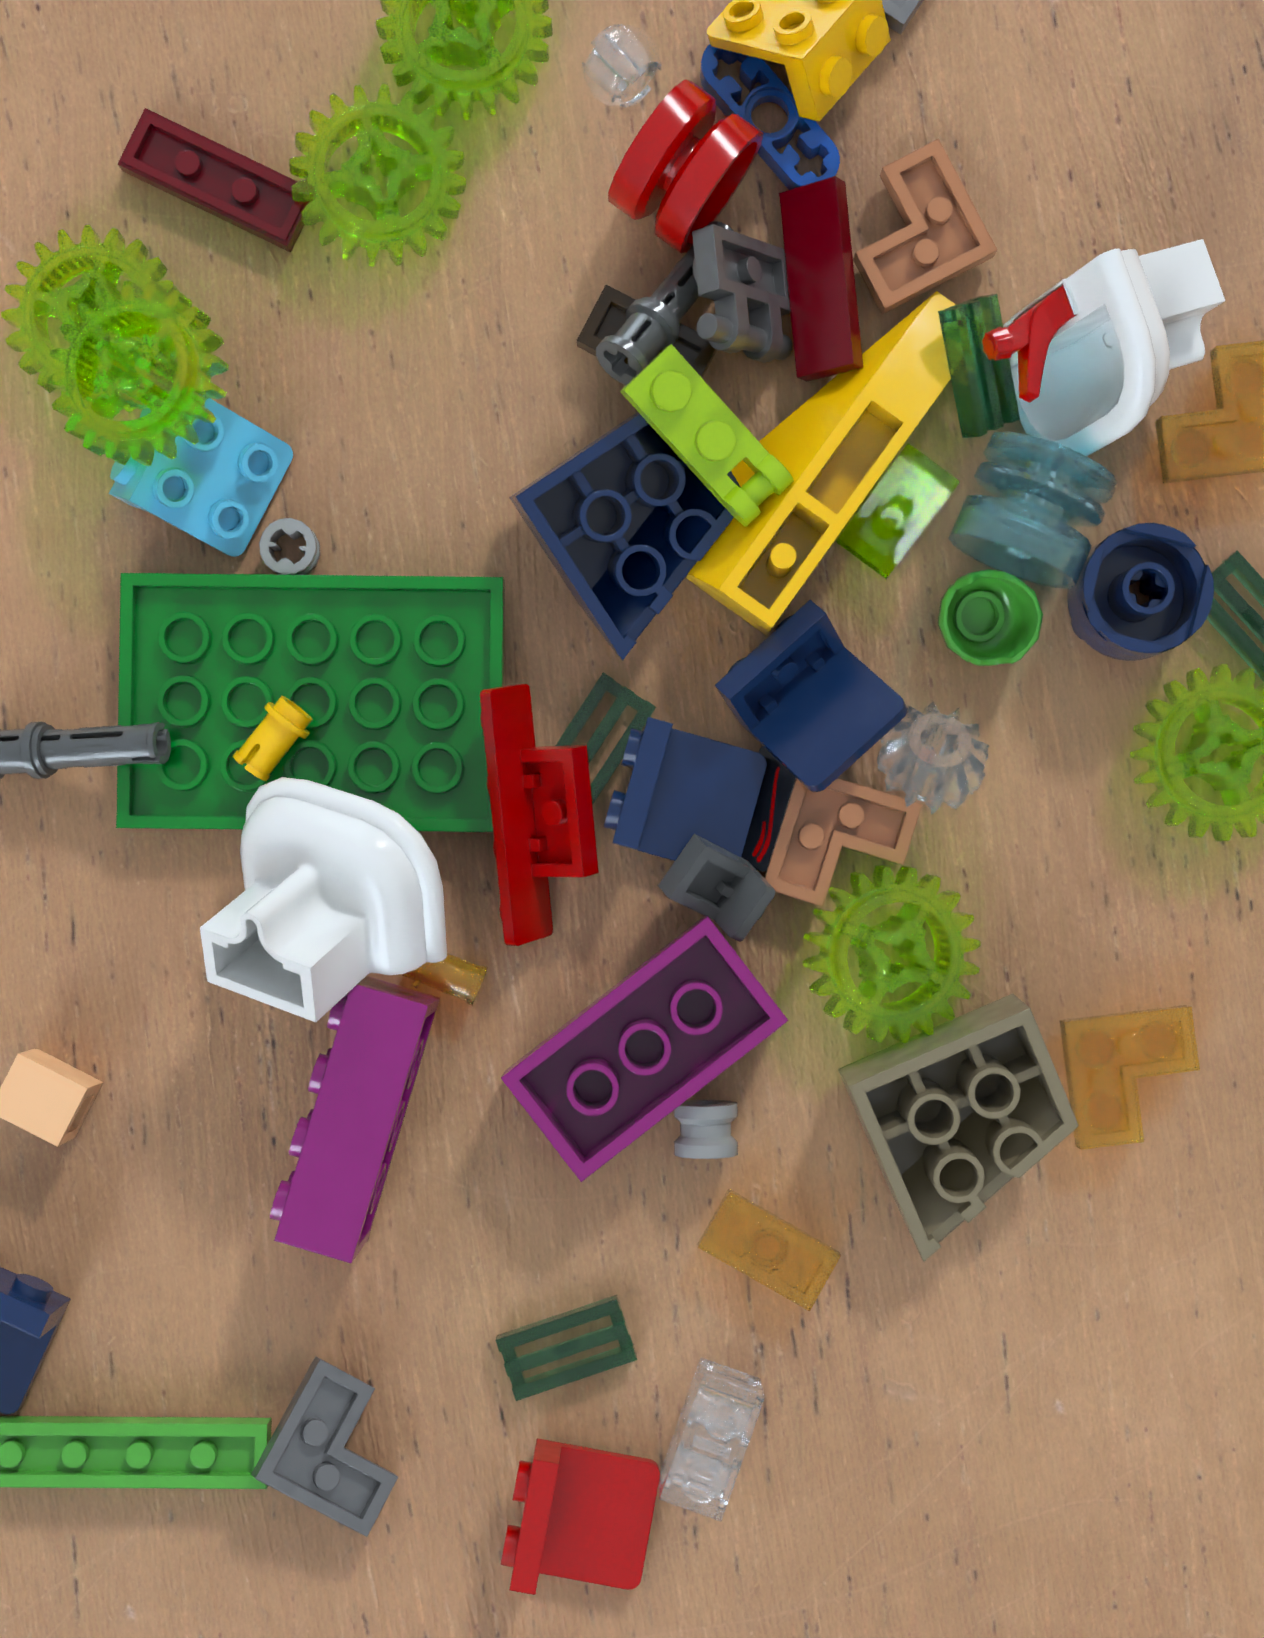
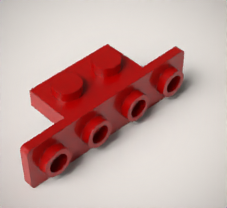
M514 684L483 689L480 692V720L484 733L488 773L487 789L490 795L494 834L493 851L497 864L500 894L499 911L503 924L504 942L507 946H520L552 935L553 922L548 877L584 878L599 873L587 745L536 747L531 694L528 684Z

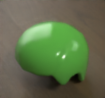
M987 569L963 575L957 578L955 584L948 587L940 601L937 624L946 647L966 662H971L978 666L1013 664L1022 659L1039 639L1043 613L1035 591L1021 579L1004 571Z

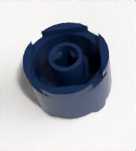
M1139 523L1121 529L1091 548L1074 568L1067 593L1068 610L1073 631L1080 639L1084 640L1099 653L1118 660H1143L1171 650L1191 637L1202 627L1208 617L1214 596V581L1209 565H1205L1201 555L1194 548L1196 547L1195 543L1186 534L1173 527L1157 523ZM1137 581L1140 582V593L1149 596V601L1142 605L1136 603V595L1129 591V586Z

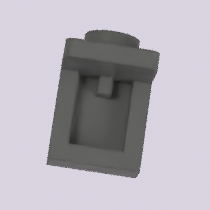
M693 834L658 885L669 899L715 920L730 938L739 942L744 940L775 896V889L747 860L696 834Z

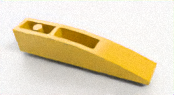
M938 291L932 294L862 354L863 368L840 373L759 441L771 455L784 465L793 477L794 482L780 495L773 492L758 506L761 513L747 527L733 518L704 557L697 561L685 578L768 636L988 327ZM743 460L731 470L741 487L755 474Z

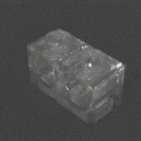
M700 1358L660 1471L659 1500L720 1522L722 1521L765 1399L760 1378L705 1358Z

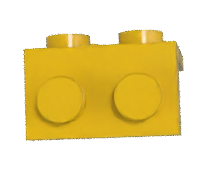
M732 0L707 28L708 39L713 47L785 65L799 117L818 122L822 120L891 41L882 0Z

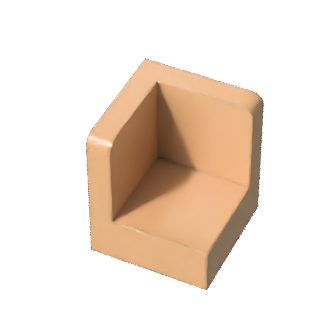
M34 1048L18 1053L0 1087V1118L58 1147L75 1139L103 1082L39 1049Z

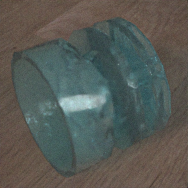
M1009 431L994 432L984 450V454L989 462H982L977 467L974 477L980 486L995 497L968 495L962 503L948 539L966 555L996 570L1007 572L1035 584L1071 589L1076 586L1092 547L1088 538L1072 526L1096 527L1102 523L1105 512L1099 503H1107L1112 499L1118 484L1115 476L1096 461L1059 443L1028 434Z

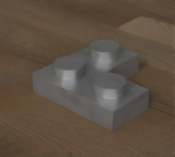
M315 1356L251 1475L256 1480L367 1537L398 1479V1476L344 1447L375 1388Z

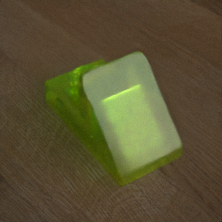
M908 443L836 542L887 579L956 489L960 481Z

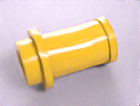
M281 696L275 704L268 702L264 708L268 712L242 747L233 754V758L239 764L243 765L246 763L245 769L263 781L268 780L270 773L298 737L306 739L310 734L306 727L313 720L311 716L284 696Z

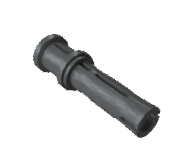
M718 221L709 222V224L707 225L709 226L714 224L725 229L734 231L728 225ZM693 245L650 297L636 299L626 311L627 321L615 335L605 336L596 347V356L599 364L618 382L627 385L654 359L660 350H664L670 344L673 345L679 338V321L700 297L698 296V286L693 274V261L695 258ZM628 357V364H625L624 360Z
M30 722L26 725L25 729H0V779L5 774L27 773L33 779H46L55 774L58 769L72 767L86 768L142 763L165 764L171 752L170 734L168 729H164L165 724L162 722L66 730L55 729L46 722Z

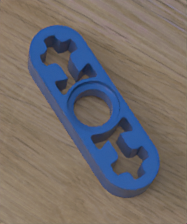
M709 44L701 60V85L704 91L716 99V105L725 116L738 114L756 127L752 121L751 114L758 105L771 102L778 104L784 109L788 120L786 125L774 133L763 132L762 144L757 153L787 189L791 190L836 176L840 164L839 151L836 145L816 121L799 117L793 94L765 61L760 58L716 48ZM720 59L728 65L735 63L737 60L742 63L739 78L750 93L740 106L736 103L741 100L742 88L729 75L721 80L716 77L718 60ZM757 82L761 83V86L753 89ZM798 129L801 130L802 134L798 136L796 147L808 159H812L817 155L823 158L820 177H817L811 171L806 172L803 176L797 172L800 157L790 144L786 146L783 153L780 154L777 149L784 147L792 139Z

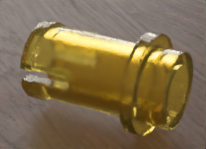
M447 953V957L443 961L437 963L426 962L416 970L402 974V976L413 980L412 987L418 988L419 983H422L466 1001L467 1004L472 1006L488 968L483 965L478 966Z

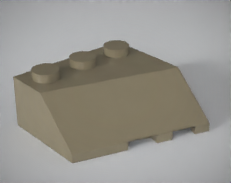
M1010 994L838 1069L886 1183L923 1261H926L941 1247L939 1242L964 1220L969 1223L986 1208L984 1203L1013 1177L1020 1178L1079 1126L1030 1007L1014 994Z

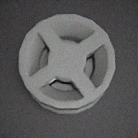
M686 1100L674 1110V1117L680 1122V1136L674 1141V1155L693 1159H718L737 1156L738 1142L731 1136V1122L738 1116L737 1102L725 1100Z

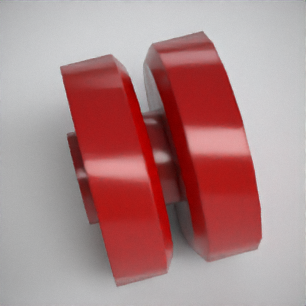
M686 79L676 85L666 95L642 126L625 153L608 191V201L634 220L645 218L658 209L655 220V235L681 254L687 253L692 247V232L706 227L709 222L715 221L726 207L752 165L762 144L764 134L738 114H730L713 125L716 115V99L695 83Z

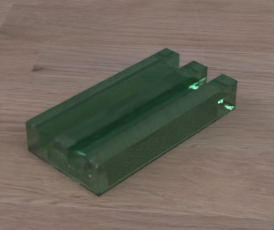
M998 295L978 296L938 311L962 438L981 437L987 434V430H997L1004 427L1003 423H1013L1020 420L1009 358L989 360L983 352L982 339L985 333L998 327L1003 328Z
M1237 550L1225 558L1216 569L1211 571L1214 591L1264 645V620L1225 579L1232 573L1264 608V579ZM1213 597L1207 620L1264 682V652Z
M604 672L555 745L572 746L607 692L616 697V700L586 744L588 763L590 764L626 707L630 706L638 712L591 783L592 806L622 762L631 728L642 731L646 725L647 718L651 717L656 709V706L637 696L627 687L620 685Z
M617 1295L499 1334L496 1337V1343L499 1352L502 1353L507 1376L510 1377L516 1401L637 1360V1353ZM610 1315L613 1324L611 1326L520 1357L517 1356L515 1350L517 1346ZM615 1340L619 1341L620 1347L526 1379L524 1377L523 1371Z

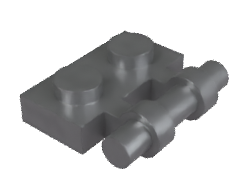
M714 224L693 231L695 256L693 274L698 286V296L714 300L715 314L705 313L699 318L697 322L698 335L708 340L711 346L717 350L728 353H736L743 350L747 357L760 362L786 359L791 354L793 344L789 336L783 334L781 316L790 313L785 249Z

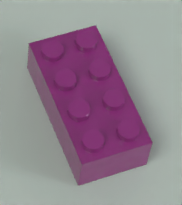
M703 916L505 1070L501 1079L580 1182H582L789 1020L710 918Z
M367 976L331 1008L327 1028L337 1032L332 1048L328 1049L326 1055L319 1054L311 1074L308 1091L318 1094L314 1109L310 1110L307 1118L301 1117L299 1119L291 1141L289 1155L299 1159L296 1169L292 1171L288 1181H281L273 1201L270 1219L280 1221L274 1241L347 1263L353 1262L368 1241L439 1004V997Z

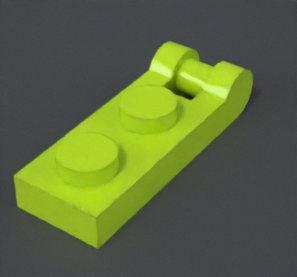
M672 344L659 353L620 391L728 512L743 526L747 527L761 513L758 506L773 492L780 495L794 482L793 477L784 465L762 446ZM743 460L755 474L740 488L727 474Z

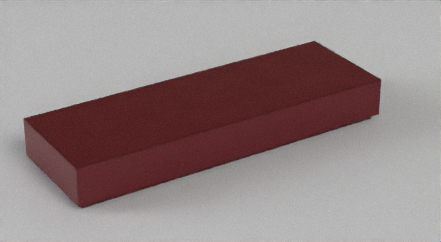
M146 108L118 162V166L123 172L288 252L292 251L318 198L314 189Z
M833 176L779 193L796 376L806 382L863 368L846 183L840 178Z

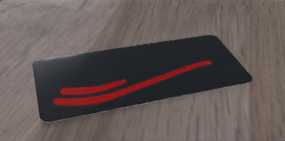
M762 746L759 753L765 757L767 767L741 858L747 860L756 870L765 872L771 860L796 777Z

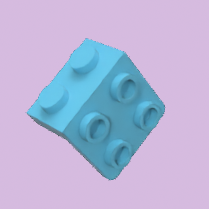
M167 382L163 390L156 389L146 401L140 415V422L145 425L134 446L127 445L116 458L110 473V478L115 482L109 494L130 506L157 516L226 555L239 556L245 551L292 461V448L284 441L194 388Z

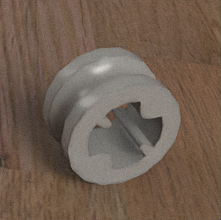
M293 518L279 519L269 524L263 531L259 542L260 555L264 563L277 575H307L317 566L321 555L320 543L315 533L302 521ZM285 534L293 540L303 535L306 540V546H299V549L305 555L295 564L288 558H283L277 562L274 556V551L282 550L276 542Z

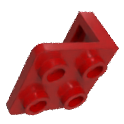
M537 1438L533 1461L520 1460L512 1500L524 1502L525 1505L521 1527L508 1525L501 1565L513 1567L509 1590L535 1595L539 1574L626 1590L636 1588L642 1578L659 1485L660 1469L658 1464L647 1458Z

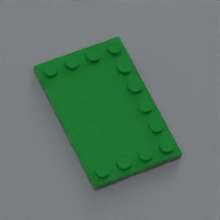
M121 573L118 725L131 726L154 722L164 723V729H168L170 734L171 752L165 764L142 763L117 766L116 828L243 830L247 805L258 788L281 777L310 780L375 801L399 813L418 832H493L490 795L487 789L488 773L484 733L480 720V692L483 689L502 687L504 684V578ZM281 696H284L311 716L313 720L306 727L310 734L306 739L298 737L270 773L268 780L263 781L245 769L246 763L243 765L239 764L233 758V754L242 747L268 712L264 708L268 702L275 704Z

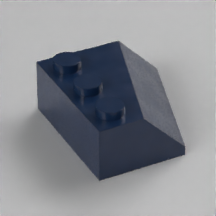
M639 412L509 497L578 604L622 661L637 643V638L651 620L662 611L672 598V593L693 566L704 557L734 518ZM730 471L727 475L738 487L741 488L736 478Z

